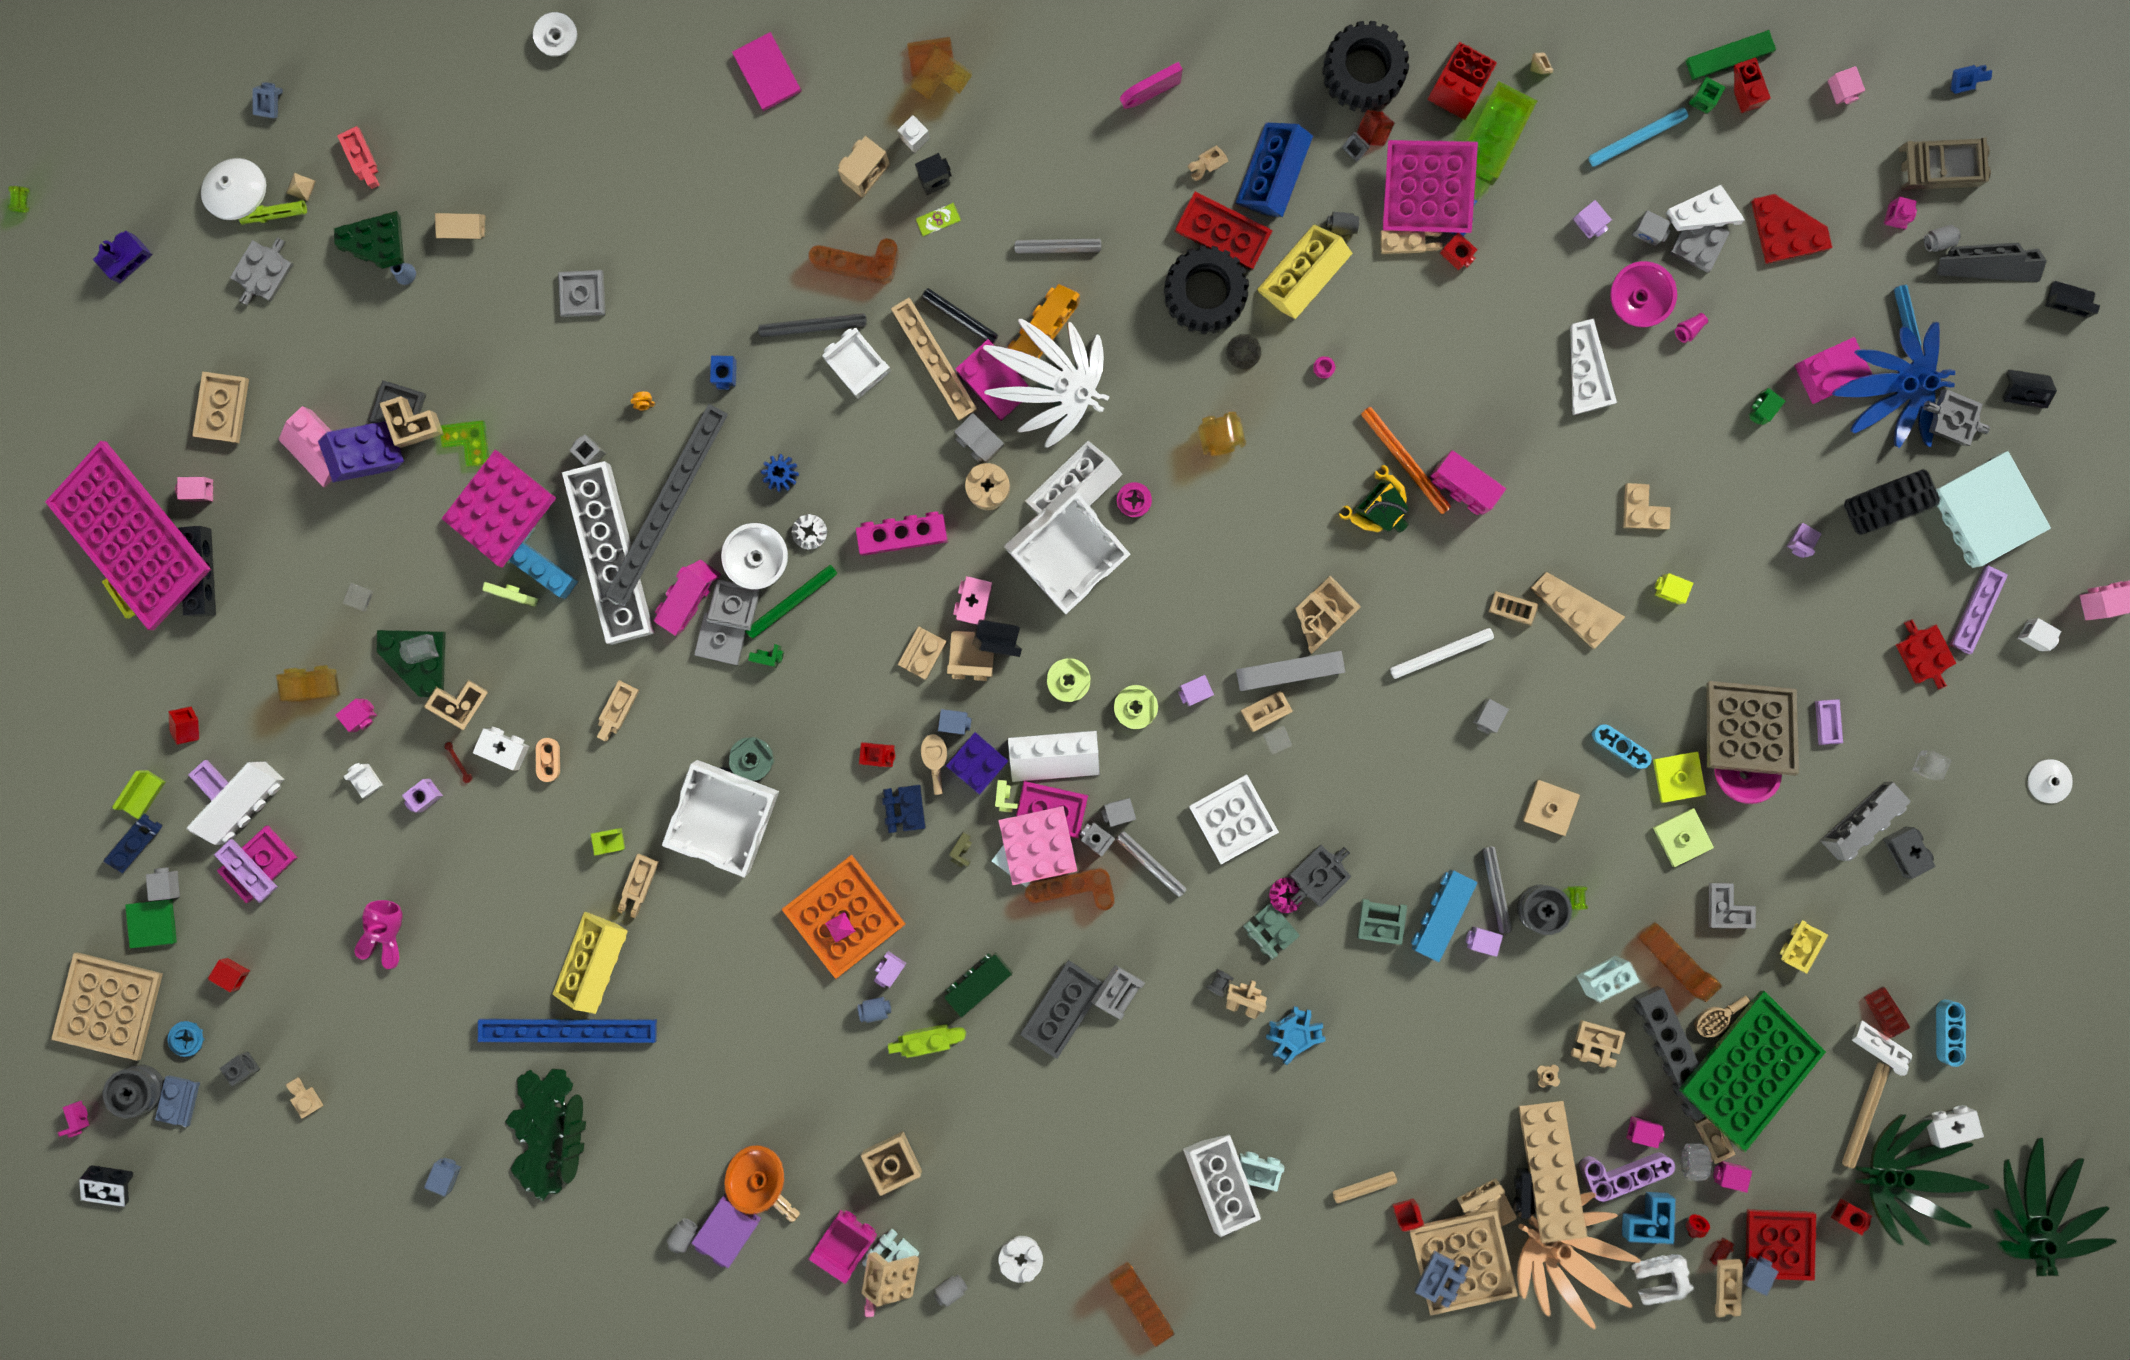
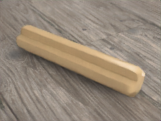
M1391 1171L1333 1191V1196L1336 1203H1341L1397 1184V1178L1395 1173Z

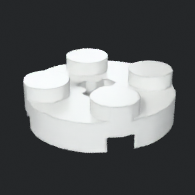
M1017 1236L1003 1244L999 1253V1265L1002 1274L1008 1279L1020 1283L1030 1282L1039 1274L1042 1268L1043 1254L1036 1241L1032 1238ZM1020 1254H1024L1027 1262H1023L1022 1265L1017 1264V1260L1014 1259L1015 1256L1019 1257Z

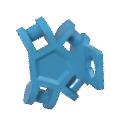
M1293 1006L1291 1014L1278 1022H1269L1271 1028L1270 1033L1266 1035V1039L1279 1043L1272 1052V1055L1280 1057L1285 1065H1288L1296 1055L1312 1045L1326 1041L1325 1036H1322L1321 1029L1324 1028L1323 1023L1310 1024L1311 1010L1306 1009V1011L1298 1010V1007ZM1297 1019L1303 1020V1025L1296 1024ZM1280 1029L1284 1030L1283 1038L1278 1036ZM1310 1031H1313V1038L1310 1037ZM1285 1046L1291 1050L1289 1053L1284 1050Z

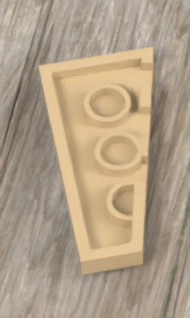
M1545 572L1530 587L1542 601L1593 649L1625 618V616L1548 572Z

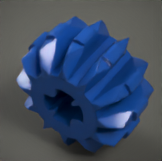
M779 454L778 461H776L774 456H771V464L766 461L764 462L768 470H761V474L768 475L763 479V482L769 483V489L772 490L776 486L777 491L781 492L782 485H784V488L788 491L790 490L789 482L796 485L797 482L792 477L799 476L798 472L793 471L798 466L796 463L790 464L792 461L790 457L784 460V456ZM778 469L785 471V473H782L784 475L782 478L775 476V474H778L776 472Z

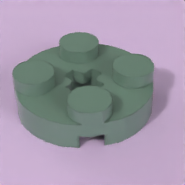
M756 737L743 738L731 748L729 766L734 774L755 781L764 778L771 771L774 764L773 752L765 741ZM750 753V755L755 754L757 756L754 765L746 763L748 759L747 754Z

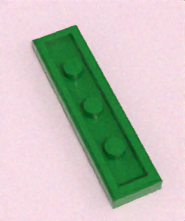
M1770 30L1688 57L1685 62L1693 81L1734 67L1735 64L1755 57L1757 59L1774 53L1776 47Z

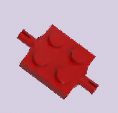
M1913 619L1904 622L1909 635L1905 640L1895 645L1915 684L1933 678L1938 690L1946 687L1947 684L1941 674L1947 668L1957 663L1937 624L1924 630H1918Z

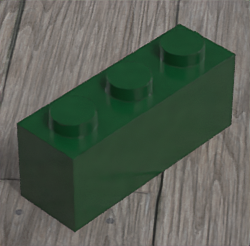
M996 952L992 956L990 953L986 954L979 961L981 965L975 970L973 967L967 970L962 975L964 979L959 984L955 981L946 988L947 994L944 998L961 1018L1012 975L1013 972Z

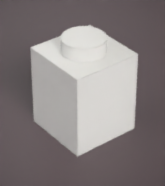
M914 115L897 130L899 138L914 153L930 139L929 131Z
M2039 618L2028 619L2018 639L2039 651H2050L2058 644V637L2061 631Z

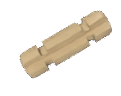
M779 1195L777 1201L773 1204L782 1215H786L790 1222H794L800 1215V1212L795 1207L792 1208L791 1204L782 1195Z

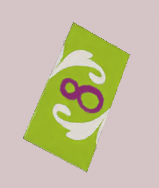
M954 203L920 216L916 218L922 235L925 236L957 223L961 219Z

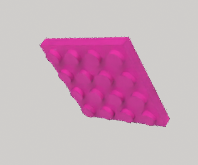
M1388 140L1383 230L1472 233L1478 142Z
M494 450L441 519L497 566L503 568L555 501L556 497L504 455Z

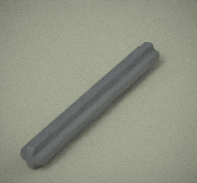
M864 313L761 324L758 326L760 337L852 328L866 326L867 319Z

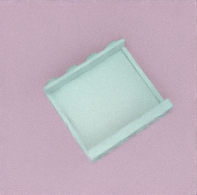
M2008 451L1997 454L1991 460L1936 489L1940 497L1939 505L1936 507L1940 509L1944 523L1950 527L1954 534L1953 539L1955 543L1963 550L1965 561L1972 568L1983 566L2051 529Z

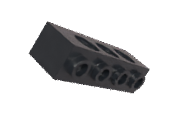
M203 526L178 527V530L211 569L182 600L183 615L191 617L216 616L211 528Z

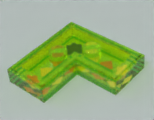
M485 421L441 425L443 434L440 436L443 448L464 446L467 467L481 466L489 458Z

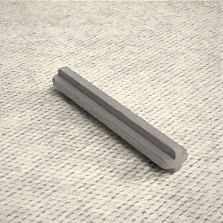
M1100 239L1015 241L1016 253L1101 251Z
M1123 831L1118 835L1116 840L1175 895L1181 897L1186 892V888L1126 832Z
M1492 846L1483 848V855L1498 929L1500 933H1509L1512 931L1496 850Z

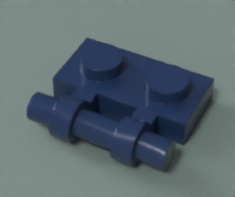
M921 785L898 787L899 796L896 797L892 795V788L883 789L884 798H882V804L885 805L886 818L884 820L885 825L888 826V833L897 832L896 823L903 824V831L926 828ZM895 803H900L901 816H895Z

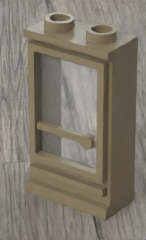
M1986 137L1982 139L1907 141L1899 147V152L1907 153V160L1901 164V171H1908V182L1901 186V191L1980 187L1989 181L1991 169L1988 166L1990 149L1989 145H1987Z

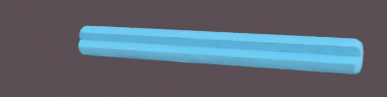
M1680 108L1591 154L1588 157L1590 164L1595 167L1686 120L1689 117L1688 112L1685 108Z

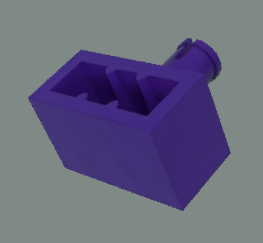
M125 230L116 235L112 243L107 240L103 241L106 246L100 243L99 252L93 260L111 280L122 283L153 254L134 234Z

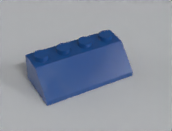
M1266 122L1236 204L1266 216L1283 217L1313 135L1299 124Z

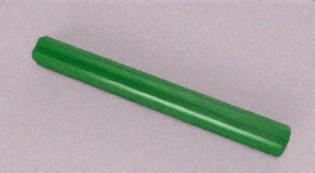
M828 565L755 621L750 631L745 630L748 636L752 639L758 636L837 575L835 568L832 565Z

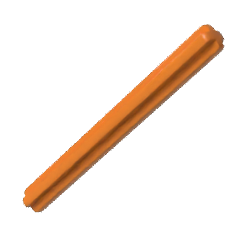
M1372 407L1365 409L1361 414L1362 417L1440 514L1447 512L1451 508L1450 504Z

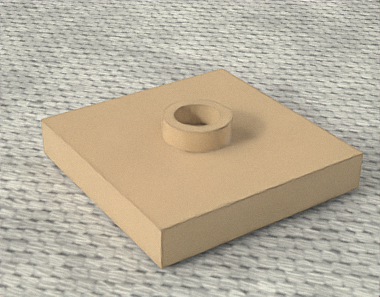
M1537 780L1522 821L1566 836L1580 795Z

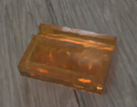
M950 37L907 43L912 77L955 71Z

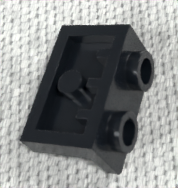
M94 1165L89 1166L79 1179L81 1200L125 1207L129 1202L128 1183L133 1177V1172Z

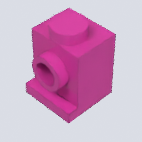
M1898 197L1890 202L1884 224L1904 230L1907 229V225L1916 217L1917 201Z

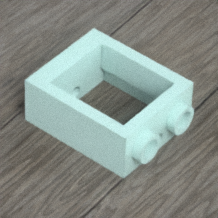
M1617 956L1576 975L1586 996L1599 1002L1640 982L1630 961ZM1616 984L1619 985L1618 989H1615Z

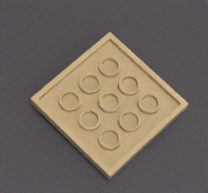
M78 952L73 953L51 1040L136 1061L141 1060L163 973Z
M1496 1208L1425 1223L1422 1227L1409 1230L1420 1276L1433 1251L1454 1260L1453 1270L1457 1271L1460 1264H1464L1469 1268L1465 1275L1467 1278L1463 1284L1461 1283L1456 1292L1458 1296L1455 1301L1451 1302L1449 1308L1441 1304L1444 1298L1439 1295L1436 1303L1426 1298L1430 1316L1518 1296ZM1448 1277L1444 1287L1449 1288L1453 1279Z

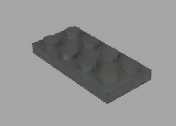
M1068 960L1020 1035L1058 1059L1093 1004L1091 1001L1103 982Z

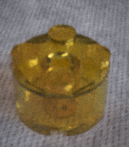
M1228 412L1223 415L1224 417L1215 418V416H1208L1202 419L1203 423L1198 426V433L1204 455H1207L1208 452L1211 453V456L1223 455L1234 452L1235 446L1240 445V448H1243L1246 445L1241 418L1237 416L1236 412Z

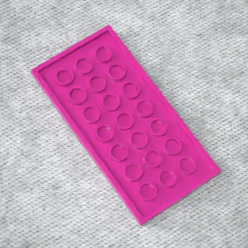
M100 441L45 501L148 630H155L211 570L106 441Z

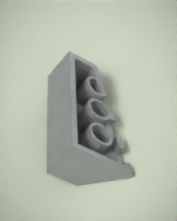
M1883 782L1820 841L1837 860L1850 861L1858 855V850L1862 846H1867L1874 840V835L1877 832L1888 828L1891 824L1890 821L1895 816L1903 814L1907 810L1906 806L1911 801L1894 782Z

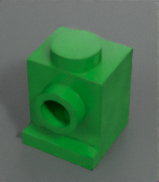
M1705 77L1704 81L1696 88L1688 104L1708 114L1716 106L1726 87Z
M1770 388L1761 391L1758 394L1759 397L1751 405L1753 410L1750 412L1749 418L1756 424L1764 425L1769 423L1786 402Z

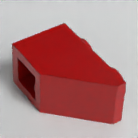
M1756 57L1734 65V94L1741 113L1762 107L1771 99Z

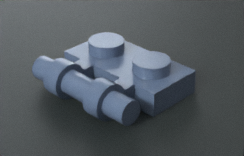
M1433 1251L1414 1291L1435 1303L1439 1295L1444 1297L1441 1304L1449 1308L1451 1302L1456 1300L1458 1296L1456 1292L1461 1283L1465 1282L1467 1278L1465 1275L1469 1268L1464 1264H1460L1457 1271L1453 1270L1454 1260ZM1448 1277L1453 1279L1449 1288H1445L1444 1285Z

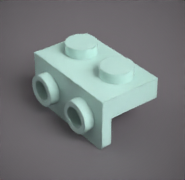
M1253 1152L1240 1153L1239 1161L1248 1184L1277 1191L1281 1174L1285 1169L1280 1160L1273 1157H1268L1267 1160L1258 1158L1259 1155Z

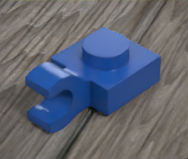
M1972 65L1953 70L1951 91L1956 94L1976 89L1977 82L1992 79L1993 71H1986V65L1978 67Z

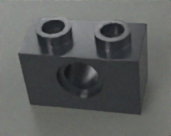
M939 153L915 163L918 178L926 195L950 185L949 178L952 177L950 166L946 158L941 159Z

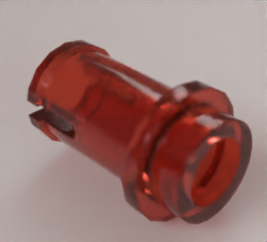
M1723 1237L1717 1241L1718 1246L1709 1259L1716 1266L1717 1260H1726L1729 1253L1734 1251V1244Z

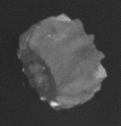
M1691 1142L1685 1144L1682 1148L1680 1164L1682 1165L1681 1171L1684 1173L1685 1178L1702 1181L1710 1177L1712 1160L1707 1145Z

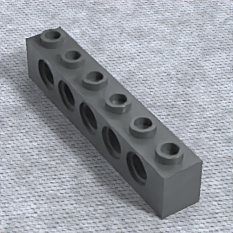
M1655 986L1634 996L1636 1002L1634 1008L1639 1016L1642 1015L1645 1021L1643 1027L1648 1036H1652L1655 1042L1652 1044L1656 1054L1661 1056L1664 1064H1662L1663 1070L1668 1077L1671 1076L1674 1084L1671 1086L1676 1096H1680L1683 1102L1681 1108L1684 1114L1695 1121L1706 1117L1679 1091L1680 1087L1698 1067L1699 1063L1664 988ZM1658 1008L1660 1014L1656 1019H1653L1652 1011ZM1668 1028V1030H1669V1035H1668V1037L1665 1038V1039H1662V1037H1661L1662 1031H1663L1664 1029ZM1674 1049H1678V1056L1675 1059H1671V1052ZM1687 1069V1077L1685 1079H1681V1071Z

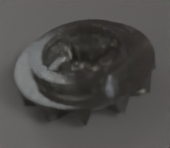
M1239 334L1229 342L1226 350L1227 358L1236 368L1249 369L1258 363L1261 357V346L1258 340L1250 334ZM1245 343H1247V350L1250 351V354H1246L1243 360H1241V352L1238 351V348H1243Z

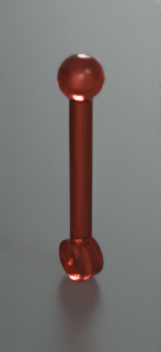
M446 742L444 748L450 752L462 772L463 781L465 783L471 782L473 777L467 774L453 750V744Z

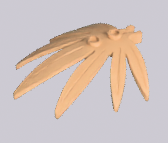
M1593 1192L1580 1194L1582 1206L1597 1194ZM1610 1212L1583 1213L1585 1226L1604 1222L1618 1216ZM1530 1215L1528 1220L1535 1230L1523 1224L1518 1225V1228L1527 1232L1530 1236L1521 1251L1518 1262L1517 1278L1521 1297L1526 1298L1532 1270L1536 1296L1545 1315L1550 1316L1543 1261L1563 1299L1591 1328H1596L1594 1322L1572 1284L1557 1265V1262L1588 1288L1614 1302L1632 1308V1304L1621 1291L1593 1264L1575 1252L1570 1245L1598 1256L1639 1263L1641 1262L1639 1258L1614 1245L1588 1236L1586 1238L1541 1243L1538 1222L1533 1215Z

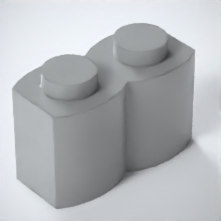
M973 413L954 431L957 435L955 440L963 448L968 446L973 451L971 453L972 457L979 463L982 461L988 463L1005 446Z

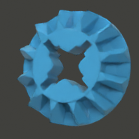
M189 1021L179 1022L169 1031L168 1045L176 1055L182 1057L192 1056L202 1048V1043L205 1040L202 1034L203 1030L197 1026V1023ZM188 1033V1037H192L194 1040L186 1044V1041L179 1039V1037L185 1036Z

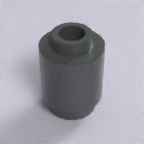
M1335 211L1332 212L1331 216H1327L1326 229H1330V232L1349 236L1357 234L1359 216H1354V213Z

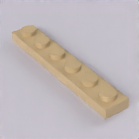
M910 297L892 307L893 314L958 421L978 411Z

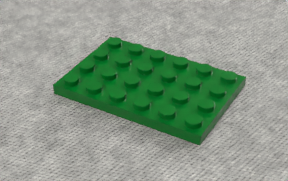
M1759 991L1684 1082L1679 1091L1740 1151L1746 1152L1826 1051L1765 991Z

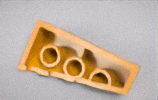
M1060 284L1055 289L1052 287L1045 296L1046 302L1043 306L1038 305L1032 313L1034 318L1030 322V324L1041 330L1052 340H1054L1080 304V294ZM1021 328L1019 331L1021 335L1018 340H1012L1007 348L1040 359L1043 352L1024 329Z

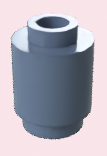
M884 997L863 1001V1004H858L861 1022L866 1021L870 1023L888 1019V1014L892 1013L889 1000L885 1001Z

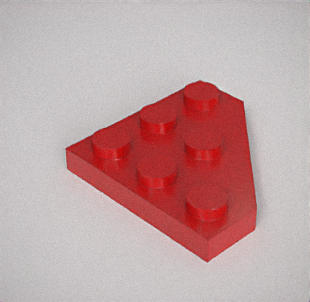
M1772 194L1751 200L1766 264L1818 253L1832 248L1826 225L1778 195Z

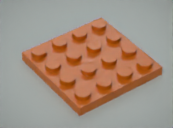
M850 855L782 908V911L835 979L906 924L853 855ZM845 912L855 932L835 942L825 923Z

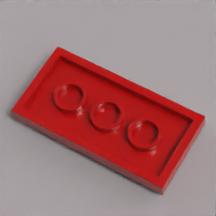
M1196 191L1175 229L1176 233L1202 246L1206 245L1208 249H1211L1212 246H1217L1219 251L1224 252V250L1231 252L1229 256L1232 258L1237 257L1240 261L1239 265L1253 271L1273 231Z

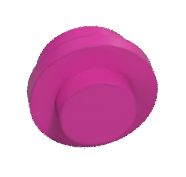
M1327 356L1319 357L1313 365L1314 373L1323 379L1331 377L1335 372L1334 361Z

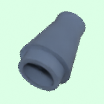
M403 263L390 267L396 281L400 284H410L416 277L415 268L411 264Z

